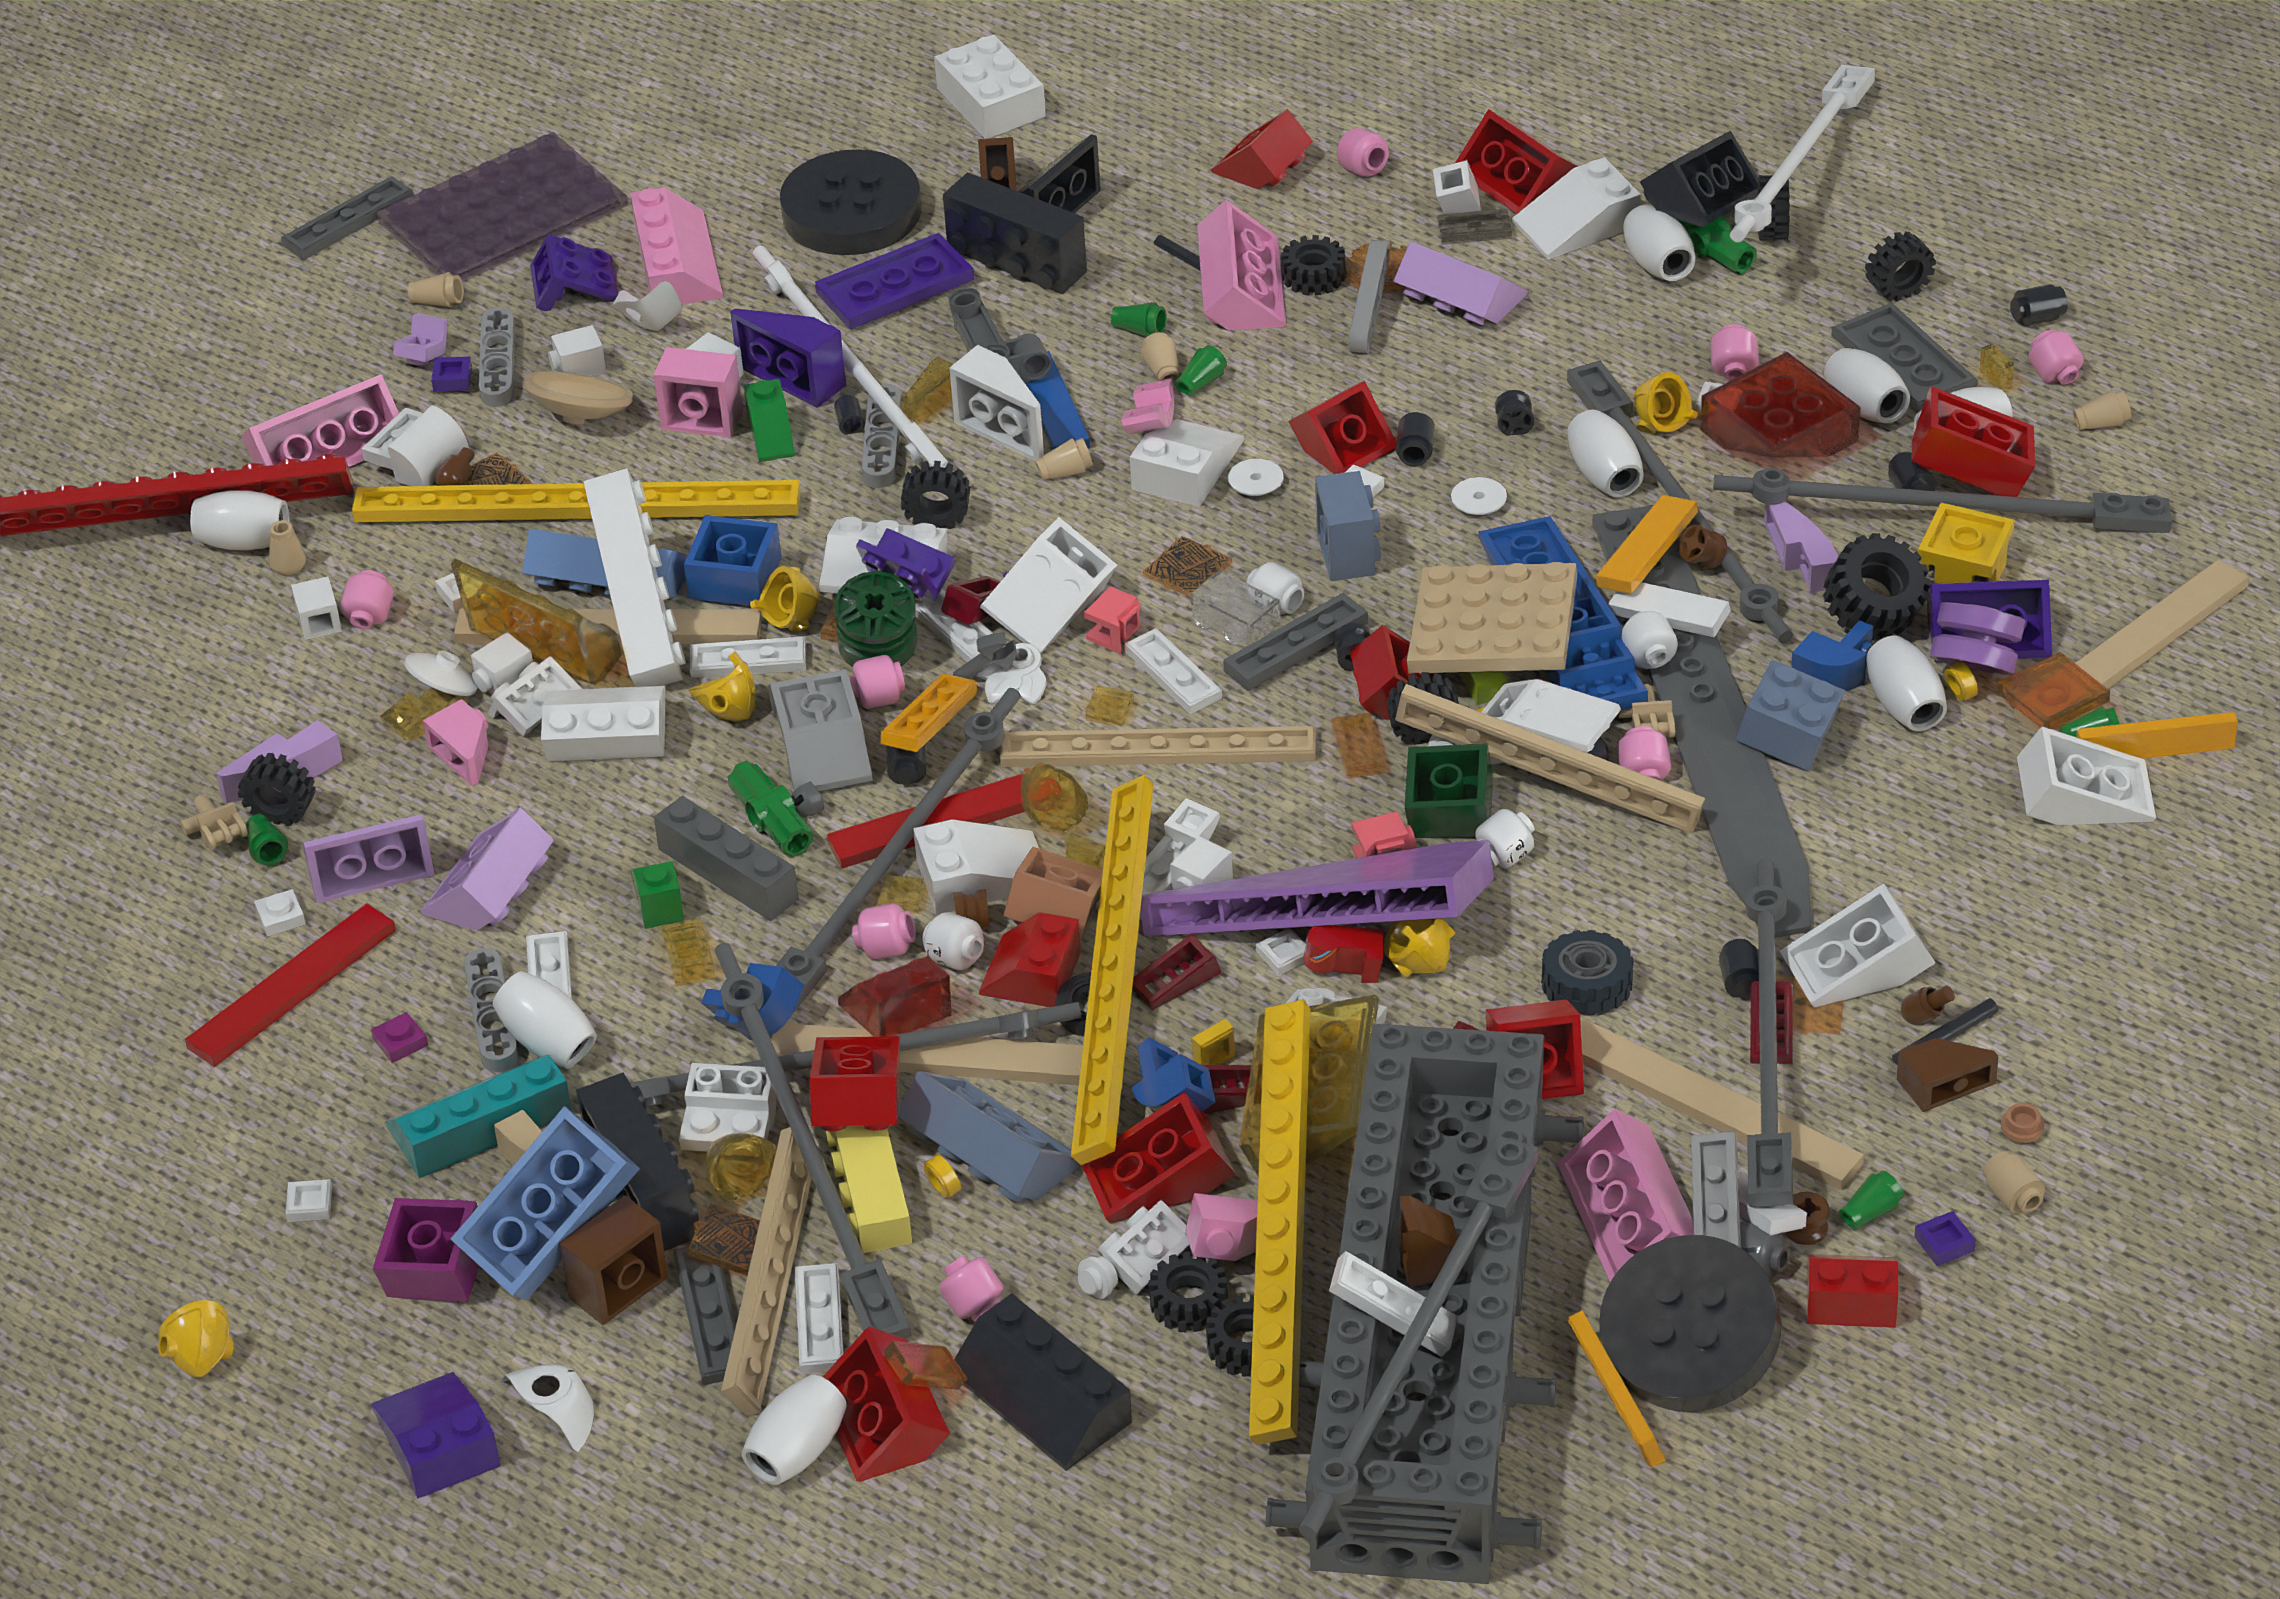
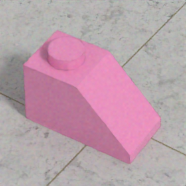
M460 699L424 719L423 723L428 748L468 784L474 786L479 783L488 749L486 734L488 722L480 710H474L464 700Z
M1194 1193L1185 1230L1193 1256L1237 1261L1256 1252L1258 1200Z

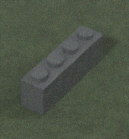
M683 795L654 816L658 849L767 920L772 921L799 900L796 872L793 865Z

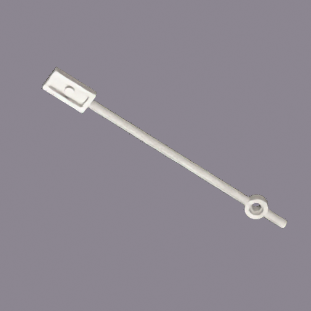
M1841 65L1822 90V103L1826 105L1756 199L1736 204V226L1730 233L1733 241L1741 242L1749 232L1761 231L1771 223V201L1839 109H1849L1857 106L1875 81V68Z
M757 246L753 251V255L768 272L769 275L764 277L773 293L777 295L782 292L785 297L788 296L803 316L815 317L830 325L795 284L779 260L776 261L764 246ZM842 340L844 365L908 440L909 444L905 446V449L915 464L918 465L921 462L928 461L931 467L934 466L935 460L941 461L940 467L945 468L948 463L945 457L919 426L909 420Z

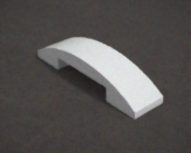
M1187 798L1164 823L1165 836L1146 857L1142 895L1172 890L1170 864L1199 836L1209 841L1220 819L1219 812ZM1099 901L1096 903L1097 910L1099 909Z

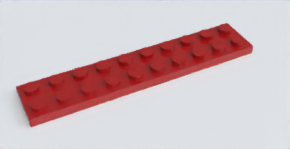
M325 454L312 461L302 462L300 459H285L280 461L279 465L264 466L261 463H250L244 465L242 469L228 471L225 468L216 467L207 469L203 474L190 475L187 472H174L169 474L167 478L161 479L140 476L132 478L127 483L115 484L112 481H99L94 483L93 487L85 488L64 485L57 487L55 491L40 493L38 490H24L19 492L18 496L3 497L0 495V536L191 514V508L195 499L212 493L230 490L265 493L285 502L355 494L354 482L345 457Z

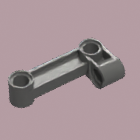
M962 288L954 291L949 296V305L955 330L959 333L968 352L979 345L1005 357L1024 383L1039 380L1050 372L1052 361L1040 338L1030 333L1023 334L1003 342L977 289Z

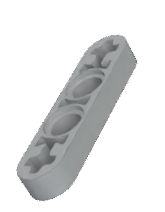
M1371 240L1369 243L1350 328V352L1369 354L1389 266V241Z
M504 307L491 308L485 311L481 317L479 390L482 402L489 407H500L508 404L513 399L515 323L512 311ZM496 323H501V329L495 330ZM495 344H504V345H505V346L500 347V348H490L491 346H493V345H495ZM493 367H505L502 370L490 371V369ZM493 384H500L499 391H494Z
M881 384L883 389L902 410L900 389L892 384ZM869 394L862 456V474L866 485L872 488H883L891 485L896 479L900 431ZM880 422L891 423V425L885 427L875 426ZM881 445L889 447L886 450H873L874 447ZM876 464H883L881 472H876Z
M480 948L469 953L464 960L480 1056L484 1068L492 1072H504L513 1068L518 1062L519 1054L516 1039L504 1024L497 1029H487L484 1027L490 1021L501 1020L493 1007L494 999L490 1001L479 999L484 993H497L505 983L503 968L498 952L489 948ZM487 965L489 976L481 978L479 966ZM501 1042L503 1054L495 1055L493 1043Z

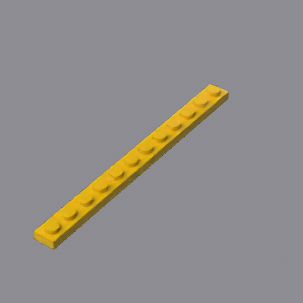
M799 480L641 482L646 502L640 505L642 513L648 512L650 518L704 517L705 515L718 517L798 515L801 489ZM584 483L357 487L352 508L354 522L592 519Z
M1145 775L1112 789L1071 1148V1157L1080 1165L1114 1152L1116 1146L1154 786Z
M1304 999L1265 1008L1249 1437L1255 1445L1295 1438L1298 1433L1311 1010Z

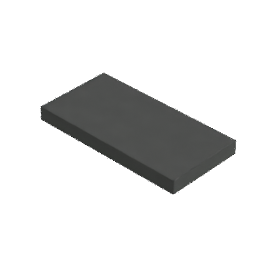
M1893 303L1832 327L1831 335L1842 346L1871 353L1889 364L1900 375L1910 394L1909 407L1915 413L1922 410L1931 386L1949 393L1964 388L1977 387L1978 379Z

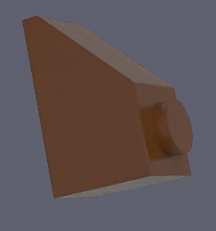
M1013 137L978 139L981 178L1017 191Z
M1934 1038L1921 1044L1912 1045L1899 1052L1897 1081L1922 1112H1925L1996 1084L1999 1056L1993 1050Z
M1409 1195L1400 1196L1399 1253L1408 1287L1434 1283L1460 1234H1456L1451 1216Z

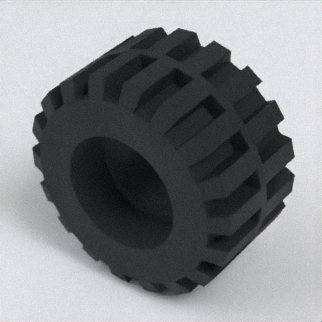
M1872 533L1869 538L1865 535L1859 536L1854 543L1850 541L1831 567L1823 586L1826 589L1823 594L1824 602L1831 603L1827 610L1831 616L1837 615L1839 618L1837 624L1842 628L1848 626L1850 629L1859 620L1873 626V641L1877 635H1880L1881 639L1892 636L1893 633L1898 635L1906 627H1909L1929 595L1927 591L1930 588V579L1926 578L1929 571L1926 564L1919 563L1922 558L1917 551L1912 553L1908 549L1910 545L1905 541L1899 544L1895 542L1896 537L1887 535L1883 539L1880 533ZM1862 578H1871L1880 582L1887 588L1891 596H1882L1873 592L1867 587Z

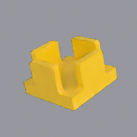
M1941 502L1918 548V553L1922 557L1919 562L1926 564L1928 571L1932 565L1935 566L1934 584L1974 582V575L1986 577L1988 582L1999 581L2006 566L2008 543L2014 532L2015 520Z

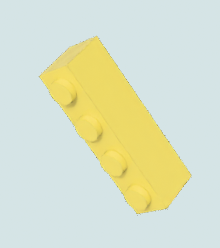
M847 1126L846 1129L841 1131H825L828 1147L836 1146L837 1152L831 1153L835 1178L844 1177V1182L838 1183L840 1199L843 1208L851 1207L852 1213L846 1215L856 1238L859 1240L862 1252L867 1253L912 1244L910 1217L888 1129L871 1131L865 1129L864 1126Z

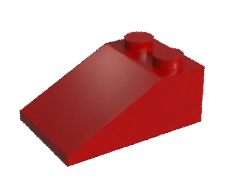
M900 1036L816 1037L810 1073L811 1126H821L825 1131H841L846 1129L847 1126H864L867 1130L879 1131L889 1128V1125H897Z
M1185 1092L1118 1136L1114 1152L1081 1165L1101 1210L1109 1223L1130 1218L1143 1206L1149 1211L1160 1200L1168 1207L1192 1201L1194 1193L1207 1194L1236 1175L1209 1118Z

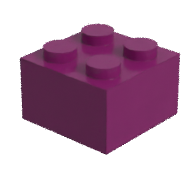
M394 1199L373 1266V1270L387 1297L414 1300L469 1301L479 1265L459 1248L451 1238L477 1209L476 1201Z

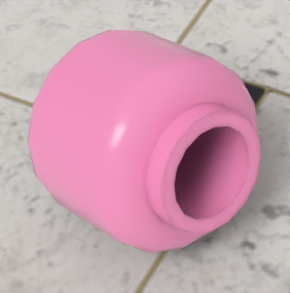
M1354 128L1346 132L1339 141L1337 148V158L1340 165L1345 170L1363 177H1371L1382 171L1389 156L1386 140L1381 135L1363 128Z
M1731 324L1724 326L1713 335L1710 342L1711 365L1714 372L1725 376L1728 380L1739 381L1757 369L1759 364L1758 341L1752 331L1742 325Z
M2047 330L2032 341L2028 359L2045 383L2053 384L2060 382L2061 385H2067L2079 376L2084 355L2067 332Z
M364 570L352 575L345 584L340 602L341 612L357 628L369 629L372 627V624H381L389 616L394 597L393 587L384 575L376 571Z
M881 655L855 662L853 665V675L849 676L855 699H859L863 708L873 709L895 704L900 698V693L905 692V683L900 663H893L889 656Z
M1647 726L1635 727L1627 731L1618 742L1616 750L1620 766L1659 781L1669 774L1672 765L1666 737L1660 732Z
M896 903L864 909L859 915L858 924L852 928L856 947L858 949L863 948L866 955L871 959H884L903 955L909 950L910 943H913L916 938L915 924L911 913L907 910L904 911Z
M963 1255L943 1269L948 1277L941 1282L939 1290L958 1318L967 1319L971 1317L973 1322H975L980 1315L1001 1301L999 1297L1004 1291V1286L984 1258L978 1257L969 1262L966 1256Z

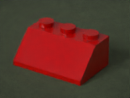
M1490 109L1487 110L1455 162L1467 161L1478 187L1516 214L1573 168L1578 167L1512 121Z
M1931 386L1912 438V461L1923 469L1929 471L1936 470L1949 475L1959 483H1969L1985 489L1991 495L2018 497L2035 468L2034 426Z
M868 1326L823 1375V1378L831 1382L846 1400L847 1407L836 1435L856 1481L862 1482L924 1462L950 1435L913 1351L905 1338Z

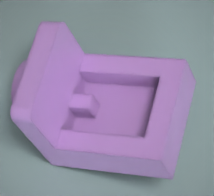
M421 313L414 314L412 316L411 335L394 341L393 355L404 357L407 363L413 365H426L429 360L443 355L446 349L448 321L444 318Z

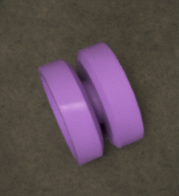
M1942 602L1937 623L1941 628L1957 633L1959 636L1940 634L1933 637L1929 657L1946 664H1953L1960 660L1972 670L1999 675H2014L2018 654L2013 649L1995 643L2010 644L2021 641L2025 620L1985 606Z

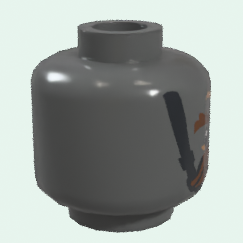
M1747 1220L1740 1222L1741 1248L1760 1264L1769 1281L1772 1280L1777 1272L1784 1271L1789 1260V1248L1785 1247L1783 1234L1769 1235Z

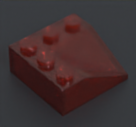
M1785 352L1702 395L1700 430L1721 447L1728 450L1773 458L1832 456L1859 441L1861 407L1789 352Z

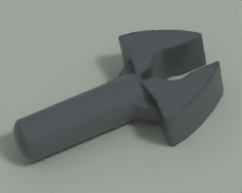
M1005 632L993 633L976 639L977 650L980 654L954 671L953 676L971 679L991 664L1000 665L1007 670L1016 657L1015 639L1006 644Z

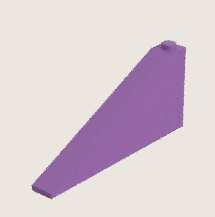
M1489 840L1450 842L1142 895L1140 909L1144 936L1458 917L1494 880Z

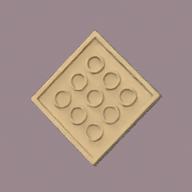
M1551 562L1548 564L1513 563L1510 565L1490 566L1475 564L1472 566L1455 567L1444 565L1423 567L1407 658L1408 672L1442 673L1565 669L1577 583L1576 563Z

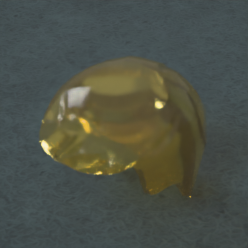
M1044 763L1035 764L1033 769L1030 767L1024 768L1020 796L1023 809L1028 818L1040 828L1056 833H1065L1076 827L1086 815L1088 797L1073 775L1065 770L1055 769L1052 765H1045Z
M746 1132L727 1134L715 1140L707 1150L705 1157L706 1174L715 1192L724 1199L737 1200L761 1190L764 1181L771 1176L777 1146L760 1136Z

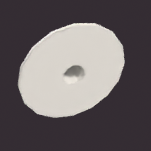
M1248 459L1239 462L1232 467L1228 474L1231 487L1237 492L1249 496L1271 493L1279 488L1284 480L1283 471L1279 465L1265 459Z
M1477 477L1458 483L1452 490L1451 499L1455 507L1465 513L1484 515L1499 510L1506 502L1507 493L1506 489L1499 482L1489 478Z

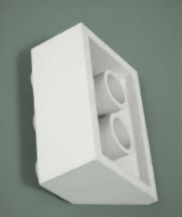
M856 517L836 519L827 535L819 591L838 593V590L848 579L868 572L856 548L859 539L877 546L886 528H889L947 554V529L936 528L933 524L929 523L910 526L899 525L898 522L893 520H883L875 523L863 522ZM923 596V598H922L921 601H932V600H931V599H928V598H926V597Z
M665 686L548 691L542 705L541 741L547 761L664 756Z

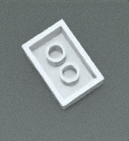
M994 34L934 56L937 89L985 139L1046 117L1044 85Z

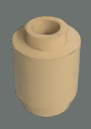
M2002 1151L1987 1161L1983 1168L1986 1184L2012 1213H2030L2040 1206L2045 1193V1184L2018 1155Z

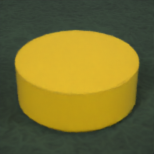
M1959 660L1945 668L1944 676L1947 686L1960 701L1964 702L1978 694L1976 680L1969 667L1963 661Z
M936 1155L924 1163V1172L929 1182L944 1198L948 1199L961 1190V1183L955 1171L941 1155Z

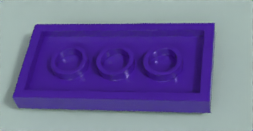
M938 232L815 281L816 294L851 330L975 280L974 268Z

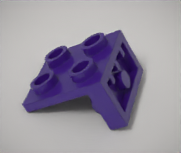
M550 234L546 236L530 265L537 309L551 311L556 300L560 301L564 296L566 287L611 302L615 301L618 296L613 259L610 254L599 248L592 249L577 244L569 238H559Z
M886 528L877 546L861 539L856 544V548L862 558L861 561L866 566L868 572L881 571L894 574L907 583L914 594V598L917 600H922L924 596L936 601L956 563L953 556L889 528Z

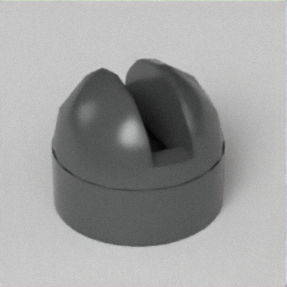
M811 781L799 786L791 795L794 805L798 806L796 812L799 815L811 816L824 810L823 800Z

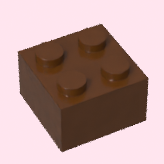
M626 1195L611 1206L604 1208L596 1217L559 1242L569 1299L601 1325L606 1324L668 1278L660 1222Z

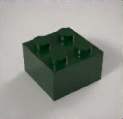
M1488 743L1408 747L1404 809L1407 824L1411 826L1415 838L1476 836L1477 828L1491 817L1493 770Z

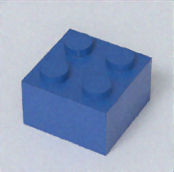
M705 515L684 563L688 598L749 606L751 601L759 600L765 583L775 569L778 568L782 559L778 523Z

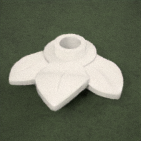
M1029 643L1016 644V657L1007 670L1000 665L991 664L975 675L980 679L986 680L985 693L990 704H996L1008 688H1014L1019 691L1021 698L1032 705L1040 700L1046 687V677L1040 669L1042 662L1040 652L1034 645ZM1021 658H1026V659L1023 660V661H1017V660H1019V659H1021Z

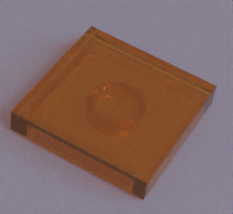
M2061 652L1997 682V693L2040 728L2054 729L2110 702V690Z

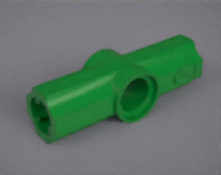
M1720 217L1704 227L1677 219L1688 232L1694 251L1699 254L1697 255L1699 258L1710 255L1739 274L1749 270L1752 263L1756 260V248L1744 240L1735 242L1731 239L1730 233L1732 230L1724 217Z
M746 760L735 765L732 773L727 776L728 785L745 806L750 823L753 826L757 824L759 827L756 828L757 832L765 831L783 854L795 857L806 852L809 845L814 842L813 832L796 812L793 799L788 790L783 785L776 787L758 764H751Z

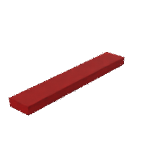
M1048 765L945 797L922 826L948 820L988 824L1065 800L1064 789L1052 768ZM916 807L827 834L828 845L841 869L877 858ZM914 837L910 840V842L904 849H908L915 846Z
M366 903L185 1038L187 1049L211 1066H217L395 932L394 921Z

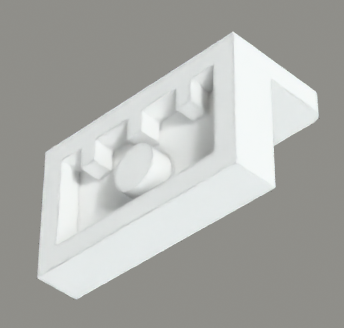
M550 656L540 664L533 662L528 665L519 675L520 679L510 685L506 682L497 688L491 696L493 702L488 714L492 719L502 714L524 737L542 723V705L548 691L579 690L582 688Z
M1162 1200L1149 1211L1144 1206L1141 1207L1126 1222L1130 1229L1125 1234L1120 1236L1117 1232H1114L1098 1248V1251L1102 1254L1101 1257L1108 1259L1113 1264L1117 1276L1136 1295L1149 1284L1150 1273L1153 1269L1157 1270V1264L1161 1260L1169 1264L1170 1255L1176 1254L1178 1257L1190 1246L1185 1231L1187 1225Z

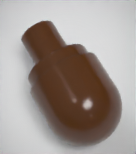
M463 447L458 455H451L446 458L435 475L437 486L464 485L470 476V462L475 456L474 452L469 448Z
M1947 985L1938 990L1933 987H1923L1903 999L1901 1003L1902 1017L1912 1025L1926 1024L1943 1013L1945 1004L1955 999L1954 992Z

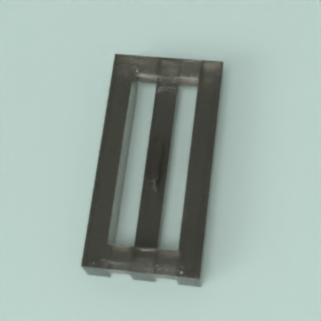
M1507 209L1437 215L1441 245L1512 239V228Z

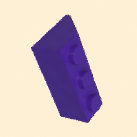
M2049 579L1930 585L1927 591L1929 593L1927 597V617L1931 645L1933 637L1940 634L1959 636V634L1947 631L1938 625L1937 619L1942 602L1973 604L1993 608L2025 620L2021 641L2010 644L1996 642L1995 644L2013 649L2018 654L2017 659L2052 658Z

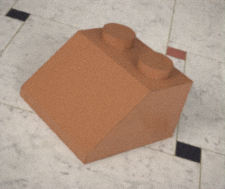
M1032 847L1015 872L1003 916L1013 919V922L1017 925L1039 912L1079 919L1081 941L1093 918L1096 903L1100 899L1103 869Z

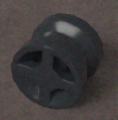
M1508 390L1497 397L1495 412L1497 414L1498 427L1506 436L1523 435L1532 430L1534 414L1528 394L1520 390Z
M1346 624L1341 626L1333 636L1338 664L1345 671L1354 670L1350 652L1371 635L1368 627L1363 624Z

